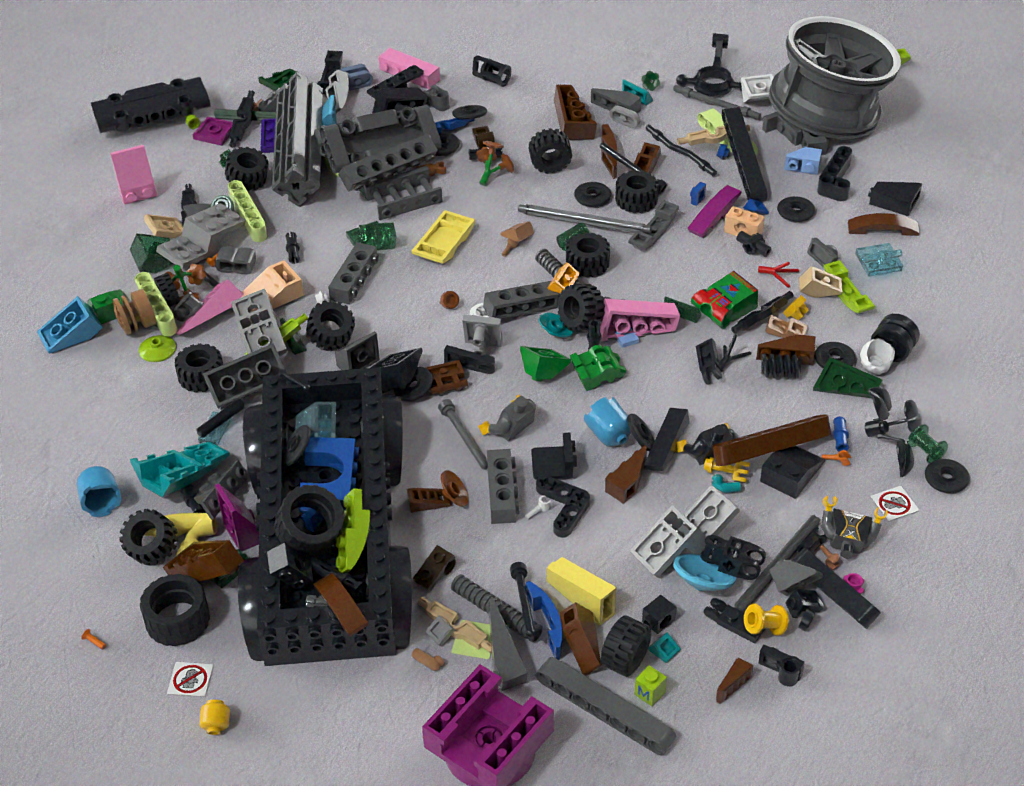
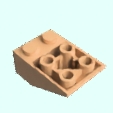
M285 260L269 266L242 291V297L265 288L273 309L304 296L302 279Z

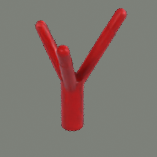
M786 262L776 267L759 266L758 273L772 274L789 288L790 284L777 273L799 272V269H781L790 265V262Z

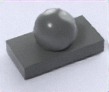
M817 237L811 239L807 253L823 268L824 264L838 260V251L835 246L825 245Z

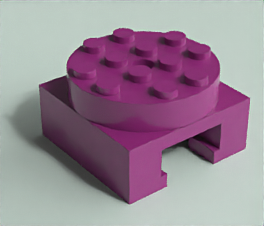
M481 664L422 726L424 748L444 760L451 773L468 786H509L520 780L529 771L536 751L553 733L554 710L532 696L522 706L499 692L502 677Z

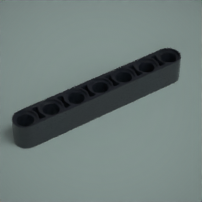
M740 107L722 109V121L747 200L767 201V189Z

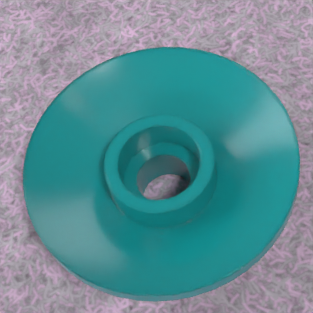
M550 312L540 315L539 323L550 335L558 337H569L572 335L573 330L570 331L567 327H564L563 322L559 319L560 315Z

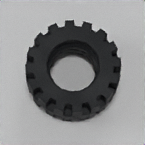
M169 273L154 278V282L167 305L170 307L180 302L179 295Z

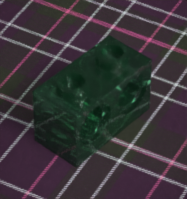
M394 222L359 225L358 242L376 246L377 250L395 249L396 232Z

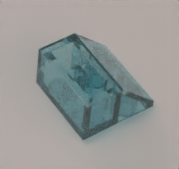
M315 402L296 415L295 430L302 425H307L311 430L310 437L336 438V402Z

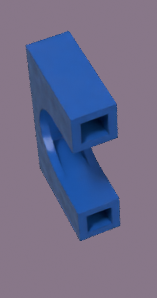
M310 437L307 448L304 451L305 466H328L337 469L342 475L330 483H300V487L303 485H318L319 487L326 488L339 499L343 510L346 511L343 504L344 497L351 490L356 489V477H353V474H357L358 462H355V459H359V447H355V439Z

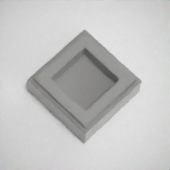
M438 615L425 632L437 645L442 647L454 633L455 629L442 616Z

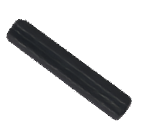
M241 399L235 400L196 429L197 434L204 438L243 410L245 403Z

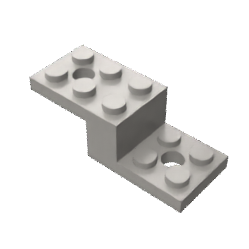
M219 203L186 217L182 235L157 246L156 252L175 265H180L181 269H184L193 263L195 264L217 254L222 235L245 226L246 220L228 209L225 205Z
M265 288L231 302L236 315L235 321L248 354L273 343L279 356L288 353L279 330V323ZM258 308V310L250 313L252 309ZM263 340H268L265 346H260Z
M711 485L684 515L672 505L634 545L630 552L658 578L686 547L695 555H700L706 545L704 542L705 537L708 535L717 536L740 510ZM715 509L714 515L708 517L709 511ZM658 545H661V550L657 553H654L655 548Z

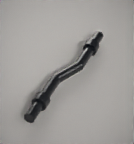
M650 124L646 126L645 129L652 134L655 140L662 142L673 151L688 156L698 164L701 170L708 172L713 177L716 176L717 171L705 159L702 160L694 152L673 144L660 130L655 129Z

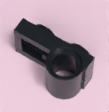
M763 644L760 649L758 664L779 672V682L784 686L791 687L800 681L805 661Z

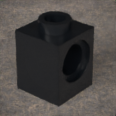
M660 594L643 608L642 622L650 626L651 630L656 634H659L676 620L677 607Z

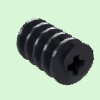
M762 354L761 374L764 372L766 378H768L770 372H772L773 377L776 378L777 373H780L781 378H784L785 373H787L788 377L791 378L792 374L795 373L796 378L799 379L801 356L797 359V356L793 354L790 360L788 354H785L783 359L781 354H778L776 359L773 354H770L767 359L766 354Z

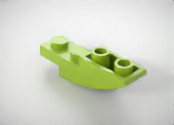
M355 488L344 497L343 504L346 508L344 527L346 529L339 533L336 538V546L338 547L336 566L338 571L342 573L349 572L356 564L366 543L369 529L370 510H362V489Z

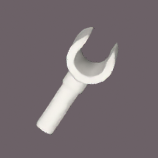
M540 496L538 505L526 514L525 517L529 519L537 512H547L550 508L551 500L545 502L546 496Z

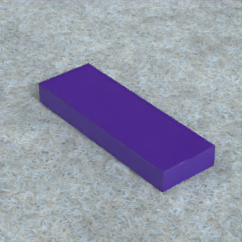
M276 118L261 120L260 149L262 153H274Z

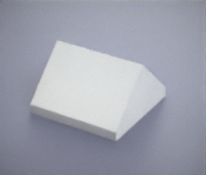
M767 74L741 78L744 103L769 100V88L774 78L773 75Z

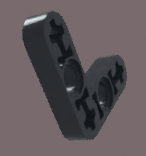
M540 476L536 480L537 493L565 504L554 520L553 532L558 537H567L572 533L589 507L590 494L584 489L550 476ZM560 490H566L568 493L566 495H560L557 492ZM575 511L577 512V514L574 516L567 515V512Z

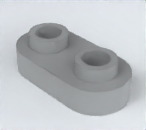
M614 106L609 112L614 122L624 126L635 128L640 123L639 115L627 108Z

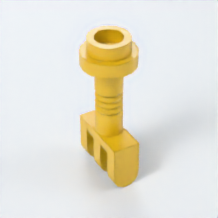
M710 457V459L706 458L704 470L711 474L713 470L732 473V480L747 482V478L739 476L740 473L748 474L749 471L741 469V466L750 467V463L741 461L735 463V466H716L715 458Z

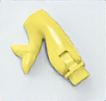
M207 513L165 515L175 525L174 527L178 532L175 534L177 537L187 533L176 555L180 554L193 542H198V538L217 533V519L215 517L211 520ZM156 528L150 529L144 535L155 538Z

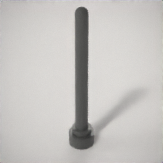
M450 399L441 401L438 405L441 414L450 419L480 467L487 469L488 464L454 413L455 406Z

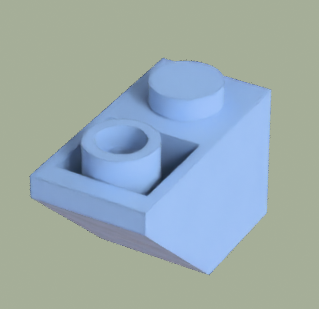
M804 147L786 154L784 170L818 175L822 149Z

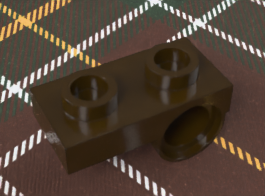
M488 126L472 128V135L478 149L483 147L489 148V146L483 144V141L495 142L494 134L492 131H489Z
M436 545L412 579L431 592L442 575H448L454 569L456 564L454 555Z

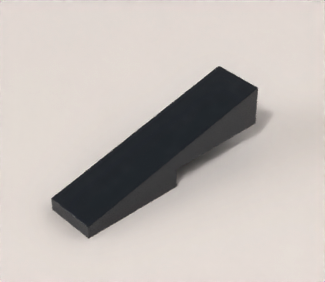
M669 408L644 463V469L657 471L665 469L677 451V441L690 423L688 409Z

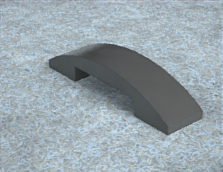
M664 200L655 210V216L647 224L652 226L651 233H643L637 230L628 240V243L642 249L653 245L667 230L676 216L679 206Z

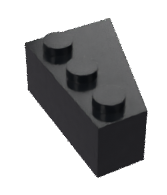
M419 87L377 89L372 113L395 109L396 105L412 106V108L424 106L428 96Z

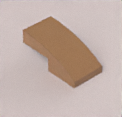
M771 315L765 332L782 338L793 335H805L808 325L792 318L789 322H786Z

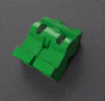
M595 345L589 351L577 355V353L569 355L586 392L601 385L600 382L604 380L613 383L615 378H623L627 371L625 366L619 364L620 357L617 353H613L610 346L605 345L603 348L601 345Z

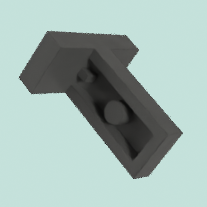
M778 112L763 116L762 130L765 133L777 129L795 146L801 144L802 130L787 121Z

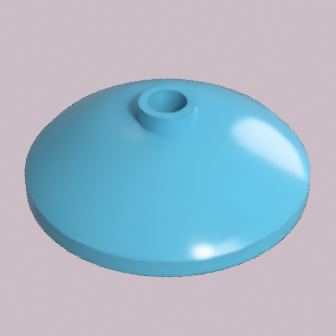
M681 554L675 558L673 563L677 574L689 585L700 591L725 590L732 587L736 581V577L719 572L718 565L703 561L700 555Z

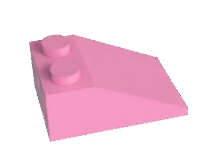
M144 145L110 153L124 205L157 196Z

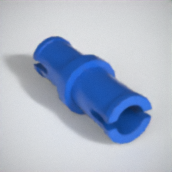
M839 416L833 420V438L836 441L838 452L849 449L847 440L849 432L846 429V419Z

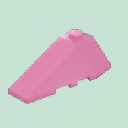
M228 279L217 284L203 299L204 304L195 315H191L178 329L176 334H183L231 308V302L241 298L243 293Z

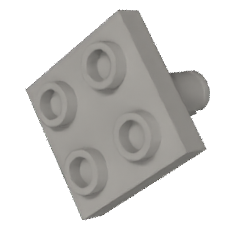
M476 315L463 316L465 343L473 344L475 346V353L485 355L487 345L502 346L501 319Z

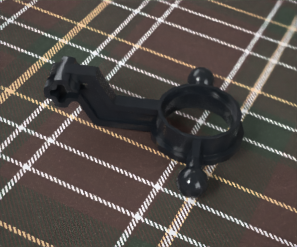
M713 33L712 47H715L713 66L701 68L693 78H688L684 74L678 75L676 77L677 85L682 87L687 84H693L697 92L707 96L726 95L731 92L732 88H738L742 91L741 82H735L731 73L727 69L720 67L723 48H728L729 34ZM715 77L723 79L725 82L708 83L702 79Z

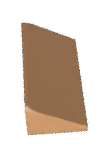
M529 221L516 224L501 232L502 237L518 242L534 234L531 222Z

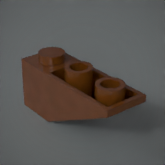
M793 335L758 344L756 360H761L762 354H766L767 359L770 354H773L775 359L778 354H781L782 359L785 354H788L791 360L792 355L795 354L797 359L801 356V364L813 365L816 336Z
M644 445L640 450H636L627 461H623L614 472H610L605 478V492L623 504L637 493L646 461L647 446Z
M575 602L560 612L562 631L582 674L586 676L601 667L602 664L593 612Z

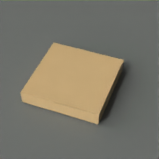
M145 214L143 220L155 236L177 238L182 235L183 226L176 217Z

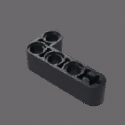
M839 147L819 176L817 188L819 195L836 201H846L848 199L850 182L844 179L843 176L851 164L852 149L850 147Z

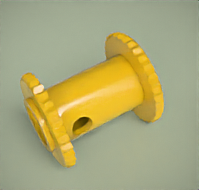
M754 603L750 604L745 611L744 625L750 634H758L763 628H769L772 634L780 636L788 627V613L781 605L772 607L770 611H763L760 605Z

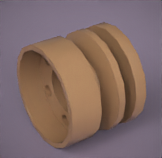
M143 289L131 292V302H128L124 295L121 296L123 305L120 304L117 298L112 300L114 314L126 335L132 333L130 325H132L135 332H138V322H141L144 328L157 324L153 309Z

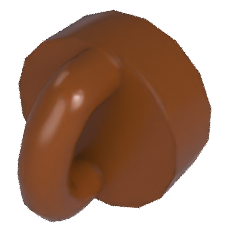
M446 291L441 295L439 303L446 309H453L459 304V296L454 291Z

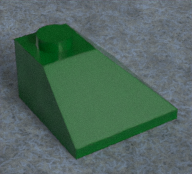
M121 289L99 294L87 301V304L92 307L101 325L116 319L112 300L117 298L120 304L123 305L121 296L124 294Z
M520 347L525 373L532 376V379L535 381L551 380L571 363L570 358L553 349Z

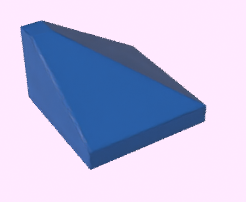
M749 199L743 207L745 210L769 214L762 202Z

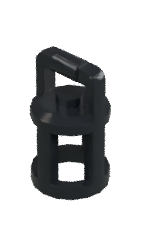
M479 55L473 58L472 74L502 87L507 85L512 73L511 66ZM479 61H482V62H484V63L482 64V66H481V68H480V73H479V72H478V69H479ZM506 74L504 81H502V75Z

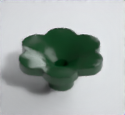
M647 71L646 75H643L641 78L644 89L653 91L660 85L658 73Z

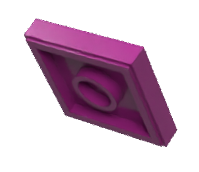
M207 117L194 132L193 139L222 146L230 137L233 122Z

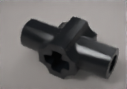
M741 231L737 235L736 240L742 243V247L747 254L751 255L757 252L764 257L770 254L771 247L765 244L761 234L749 235Z

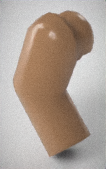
M419 648L414 649L412 652V657L433 671L440 670V667L444 665V661L440 656L433 658Z

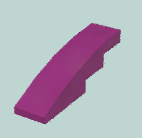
M726 185L699 212L689 225L688 231L704 238L710 228L714 229L721 218H725L742 191Z

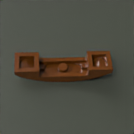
M873 213L848 220L849 234H866L867 229L901 230V235L919 236L920 234L917 221L898 214Z
M333 573L313 584L336 615L349 637L369 625L356 603Z

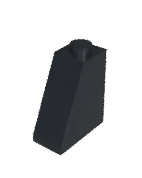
M877 181L874 188L871 187L869 190V205L909 216L920 198L922 183Z

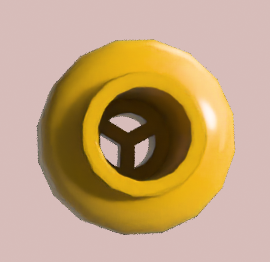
M208 700L200 709V727L206 730L209 735H219L221 731L229 727L230 708L222 700Z

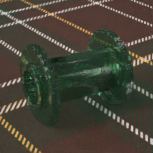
M923 424L911 432L907 439V444L911 447L918 446L927 454L926 462L931 463L945 455L948 443L946 441L938 443L928 434L929 427Z

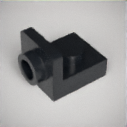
M795 588L785 602L792 618H798L802 611L807 609L821 612L824 608L816 590Z

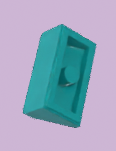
M625 79L622 80V91H627L641 97V103L644 105H648L653 101L648 91Z

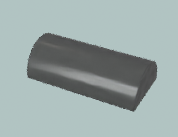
M273 343L205 372L203 376L219 409L233 403L237 399H242L261 391L263 376L279 375L278 371L285 368Z

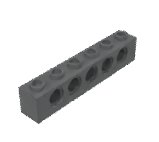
M429 134L344 166L339 176L348 192L352 190L358 191L364 185H373L379 179H388L394 173L400 174L409 167L415 168L419 166L421 162L432 161L438 150Z

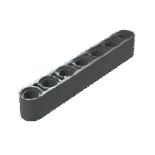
M554 657L548 658L535 674L537 680L550 690L657 755H663L677 737L674 730L668 725Z

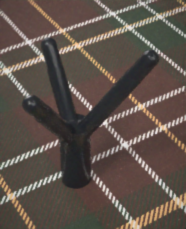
M734 334L728 350L726 345L723 346V358L719 362L721 372L729 361L751 355V352L748 351L730 356L737 334Z

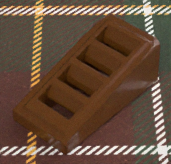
M407 489L411 513L451 506L450 499L444 496L442 489Z
M739 657L735 660L717 689V703L721 704L752 677L753 665Z

